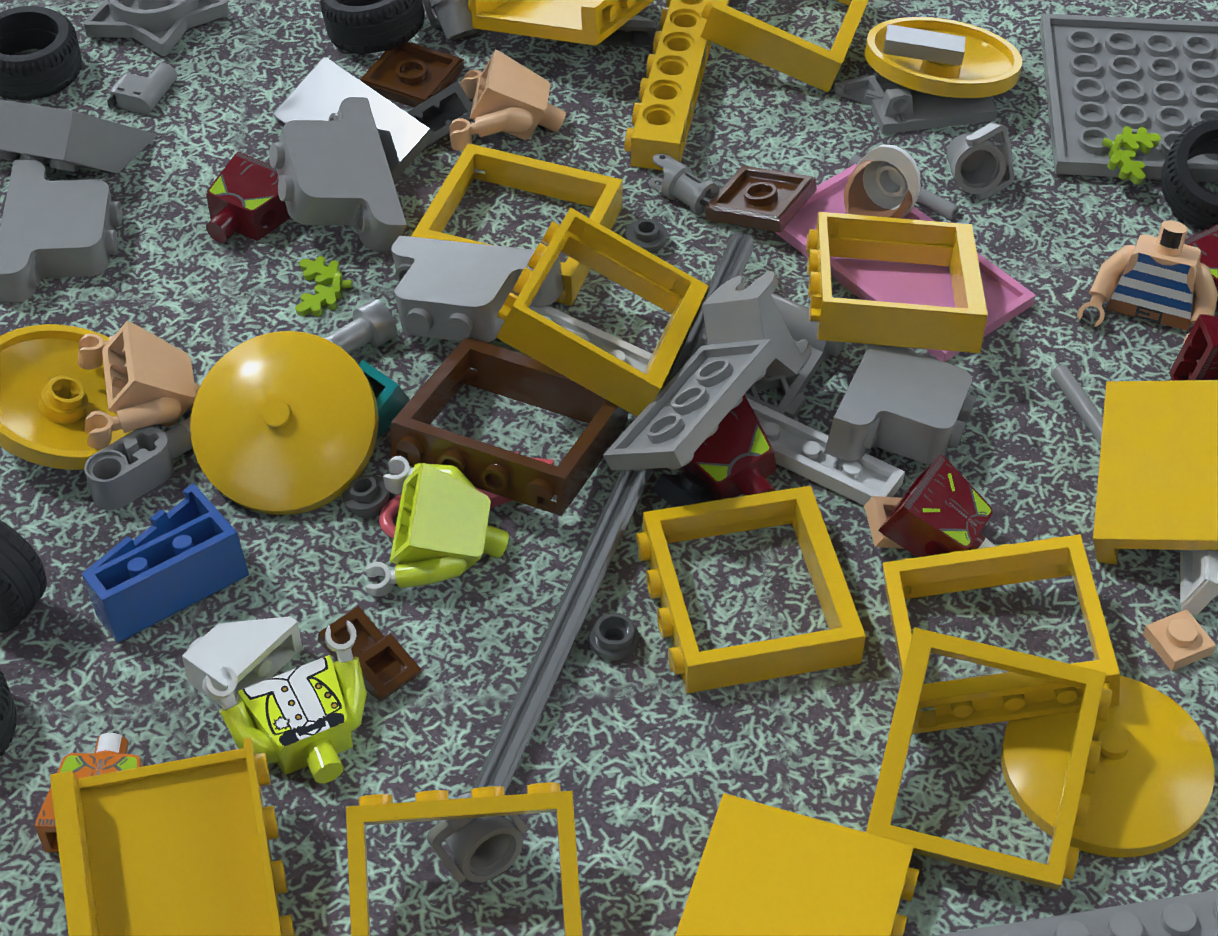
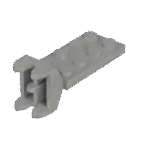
M769 271L757 278L746 289L742 276H736L716 289L702 304L708 345L701 346L657 394L654 401L648 404L603 454L611 470L633 469L634 471H643L652 468L675 470L687 465L693 459V453L705 439L712 436L718 430V424L730 410L742 402V396L754 382L762 377L797 374L809 359L812 349L806 339H802L795 344L771 296L778 286V280L774 272Z

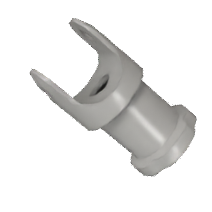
M656 154L653 156V162L663 168L664 179L659 177L651 178L648 182L649 186L671 200L678 199L690 206V210L697 216L703 214L705 206L719 192V187L710 180L704 182L694 176L691 168L666 154ZM655 182H661L662 185H657Z

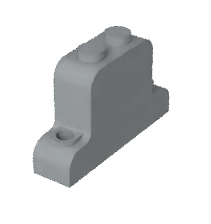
M347 97L343 99L338 112L331 113L328 121L290 120L285 123L278 143H272L270 146L269 160L271 167L277 170L279 198L281 201H285L290 217L303 225H350L357 230L361 242L370 250L377 252L392 250V245L399 236L403 235L407 224L368 97Z
M37 160L13 161L0 226V303L23 302L31 298L36 292L37 287L40 286L41 279L95 276L107 269L110 255H117L118 237L114 227L122 225V208L120 201H112L109 186L106 182L98 179L54 181L53 176H47L44 165Z
M399 236L391 249L396 269L395 275L399 283L394 292L402 330L409 335L462 341L464 338L470 337L488 343L497 339L496 336L504 323V320L497 317L510 292L519 296L512 289L525 267L531 269L527 264L535 250ZM559 256L530 306L552 304L564 290Z
M869 344L833 418L824 453L842 460L854 461L862 458L867 449L878 447L925 464H931L940 454L945 457L949 446L958 448L976 401V397L968 395L972 383L971 375L963 368L915 353L909 347Z

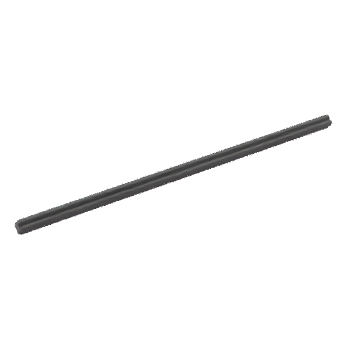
M736 232L731 236L661 390L701 346L708 345L702 304L725 282L736 276H742L754 250V244L752 243L754 239L749 233L742 234ZM653 468L643 471H634L633 469L621 471L473 788L490 785L502 786L506 792Z

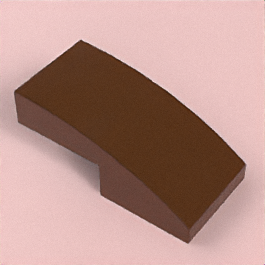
M359 606L329 625L331 638L337 644H345L350 640L346 622L350 621L354 625L356 640L351 648L353 657H359L366 690L379 701H383L421 674L422 669L391 633L384 636ZM326 627L319 632L318 642L338 661L336 652L329 649L325 642Z

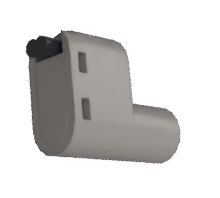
M159 63L148 77L130 73L123 74L108 92L110 94L107 100L108 107L111 109L116 107L149 115L176 81V70L167 63Z

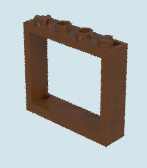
M468 337L459 343L391 421L390 459L395 456L404 457L412 467L417 463L452 465L457 467L478 489L562 516L604 458L603 454L619 437L628 421V411L528 355ZM464 384L589 423L558 467L430 424ZM554 495L557 496L556 502L551 501Z

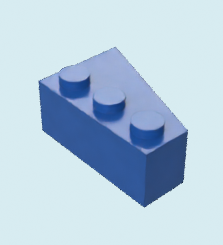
M194 483L183 491L185 499L168 513L160 509L150 517L152 526L135 540L127 536L82 573L96 616L117 643L249 575L237 531Z

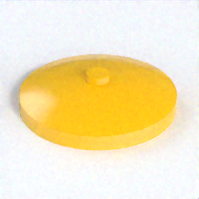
M904 17L888 20L876 25L868 33L864 52L868 64L886 79L912 90L952 98H983L1004 93L1017 84L1022 67V57L1019 51L1010 42L997 34L971 24L933 17ZM887 25L964 36L965 53L962 65L957 66L883 53Z
M59 324L27 326L0 336V447L21 459L38 465L56 469L84 470L88 458L103 449H94L88 445L89 433L84 432L87 416L94 411L105 412L111 417L118 414L108 410L104 365L102 364L99 368L90 370L78 366L79 341L84 335L90 333L100 336L103 341H109V337L88 329ZM122 429L112 431L110 444L132 431L123 433Z
M279 331L251 338L234 347L216 362L202 381L191 413L190 431L193 451L197 462L209 481L234 503L252 511L266 514L290 515L305 513L335 500L349 488L350 483L362 474L370 460L377 439L378 406L371 384L362 369L345 350L335 343L306 332Z
M1120 676V705L1109 707L1106 721L1096 719L1092 740L1101 742L1099 760L1095 774L1085 772L1081 792L1091 795L1084 826L1074 824L1070 846L1078 847L1080 851L1095 855L1125 858L1153 854L1169 848L1184 839L1200 822L1206 811L1213 792L1215 769L1211 750L1204 734L1192 717L1179 704L1145 683ZM1079 711L1008 721L1002 741V771L1012 797L1024 814L1051 837H1053Z

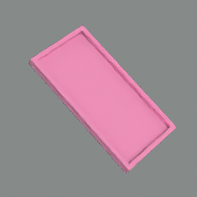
M857 164L816 186L817 190L782 232L775 233L808 258L809 253H806V243L809 229L816 230L818 212L845 214L844 189L849 176ZM915 206L909 214L901 218L934 221ZM977 252L988 314L983 336L985 337L1033 306L1036 295ZM830 257L831 276L861 300L955 308L949 266ZM926 349L943 362L960 353L957 351Z

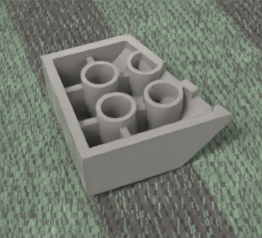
M0 100L1 160L13 162L16 155H20V160H37L44 167L45 161L48 160L50 161L51 168L75 172L76 166L118 174L157 135L72 110Z

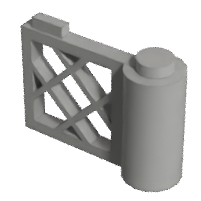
M772 293L771 296L795 344L802 339H806L810 344L812 353L804 367L797 374L779 375L758 380L748 389L745 396L794 420L806 402V395L801 393L822 361L826 362L830 355L837 357L840 354L845 342L817 340V322L809 321V308ZM781 387L784 398L777 407L760 400L758 392Z

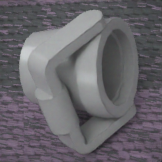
M422 0L432 28L441 27L448 41L474 35L482 31L472 27V15L468 9V0Z
M992 122L973 133H963L950 142L946 158L951 167L954 181L965 192L975 194L977 199L983 200L1008 187L1014 181L1011 142L1005 125ZM994 136V144L986 140Z
M471 793L459 795L454 799L471 798ZM507 815L510 820L502 816L438 820L437 825L428 832L427 841L459 885L466 879L470 882L483 883L506 871L521 853L523 846L522 835L529 829L519 815ZM445 841L454 856L455 864L441 846V842Z

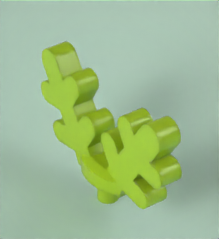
M1125 126L1121 134H1117L1114 141L1104 137L1101 145L1110 148L1108 153L1110 160L1107 167L1110 170H1115L1118 166L1120 168L1118 177L1121 180L1129 178L1134 184L1141 185L1146 176L1143 172L1145 164L1142 161L1133 160L1138 149L1144 154H1150L1152 148L1158 146L1161 136L1157 133H1147V129L1144 127H1139L1137 133L1132 134V128Z
M323 256L317 257L315 261L306 258L299 262L300 268L303 270L304 279L307 281L315 279L316 286L314 290L316 295L302 294V302L295 307L296 313L299 316H305L312 312L313 316L319 317L322 315V307L326 305L331 311L338 308L337 299L342 298L343 289L353 288L352 279L343 280L338 261H331L328 267Z

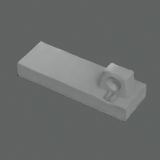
M906 87L886 89L883 99L872 100L871 107L881 134L996 121L997 109L991 97L952 98L927 93L912 95L909 88Z

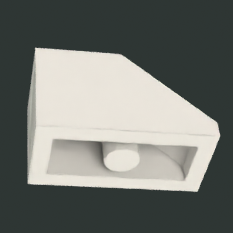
M289 616L218 623L205 636L194 640L187 649V652L182 655L188 683L204 694L202 688L203 680L208 675L212 686L216 690L225 691L228 689V682L223 677L221 668L227 666L236 673L237 686L233 694L236 700H239V690L272 678L302 650L298 621ZM214 701L220 706H222L220 701Z

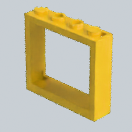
M707 0L701 14L702 18L707 19L701 37L829 93L869 0H836L849 7L830 51L729 7L730 0Z
M468 143L411 237L490 245L442 233L473 179L595 207L589 218L611 230L622 210L623 179ZM475 169L485 171V173L476 172ZM569 256L565 263L560 262L564 290L555 302L572 306L591 268Z
M570 207L560 225L554 221L551 222L527 264L531 269L527 267L523 269L512 289L519 296L510 292L497 315V317L504 320V323L496 338L638 417L648 404L654 401L661 390L709 286ZM561 252L672 314L644 373L529 308Z
M818 212L816 230L809 229L806 243V253H809L807 275H810L808 298H811L809 321L817 322V340L980 353L988 314L972 224ZM830 257L949 266L955 308L832 297Z
M811 485L643 512L642 532L635 534L638 544V557L640 562L647 560L649 562L651 570H646L648 593L651 599L659 598L662 608H657V622L662 638H671L673 647L668 648L671 672L674 671L675 675L681 674L686 694L862 663L866 635ZM792 523L829 630L699 652L667 544Z
M1081 534L883 562L885 592L901 678L912 637L905 599L1072 576L1095 660L1071 664L1106 672L1103 688L1112 690L1110 707L1120 705V671ZM1014 672L927 683L923 685L912 734L1078 712L1084 689ZM934 707V710L920 711L923 708Z
M914 627L866 833L913 845L912 853L1055 890L1062 886L1063 878L1073 880L1079 856V848L1070 846L1074 824L1084 826L1091 796L1081 792L1085 772L1095 774L1101 750V742L1092 740L1096 719L1106 721L1112 697V690L1103 688L1106 672ZM931 653L1084 689L1047 864L891 825Z
M546 782L527 785V794L505 795V790L502 786L473 788L471 789V798L449 799V791L446 790L415 793V802L393 803V795L390 794L360 796L359 806H346L351 936H370L366 825L556 812L564 933L565 936H583L573 791H560V783Z

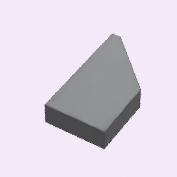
M880 74L839 81L834 84L835 94L872 106V100L883 99L886 89L905 88ZM909 89L912 95H916L915 90Z

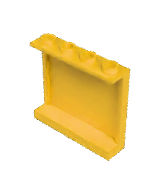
M468 0V9L472 15V27L474 29L597 46L655 0Z
M1218 380L1106 381L1093 531L1097 562L1117 565L1118 549L1218 550Z
M245 738L243 739L244 748L79 779L73 771L50 774L69 936H295L291 914L284 916L280 914L278 894L288 893L283 860L272 861L269 840L279 838L274 805L264 807L261 787L271 785L266 752L256 754L252 739Z
M723 793L675 936H903L908 916L897 913L901 899L912 902L919 875V869L909 867L914 846Z

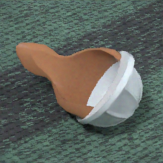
M883 144L868 152L860 159L848 178L844 189L845 214L903 218L909 214L918 200L921 187L920 171L915 160L905 150L894 145Z

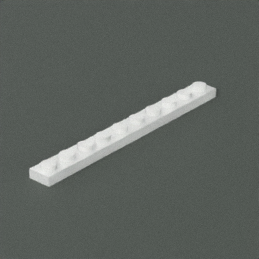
M549 305L529 306L531 310L644 373L652 353ZM747 398L773 448L776 464L862 505H865L872 496L893 497L903 484L905 471L866 453L862 458L854 461H846L827 455L824 451L828 435Z

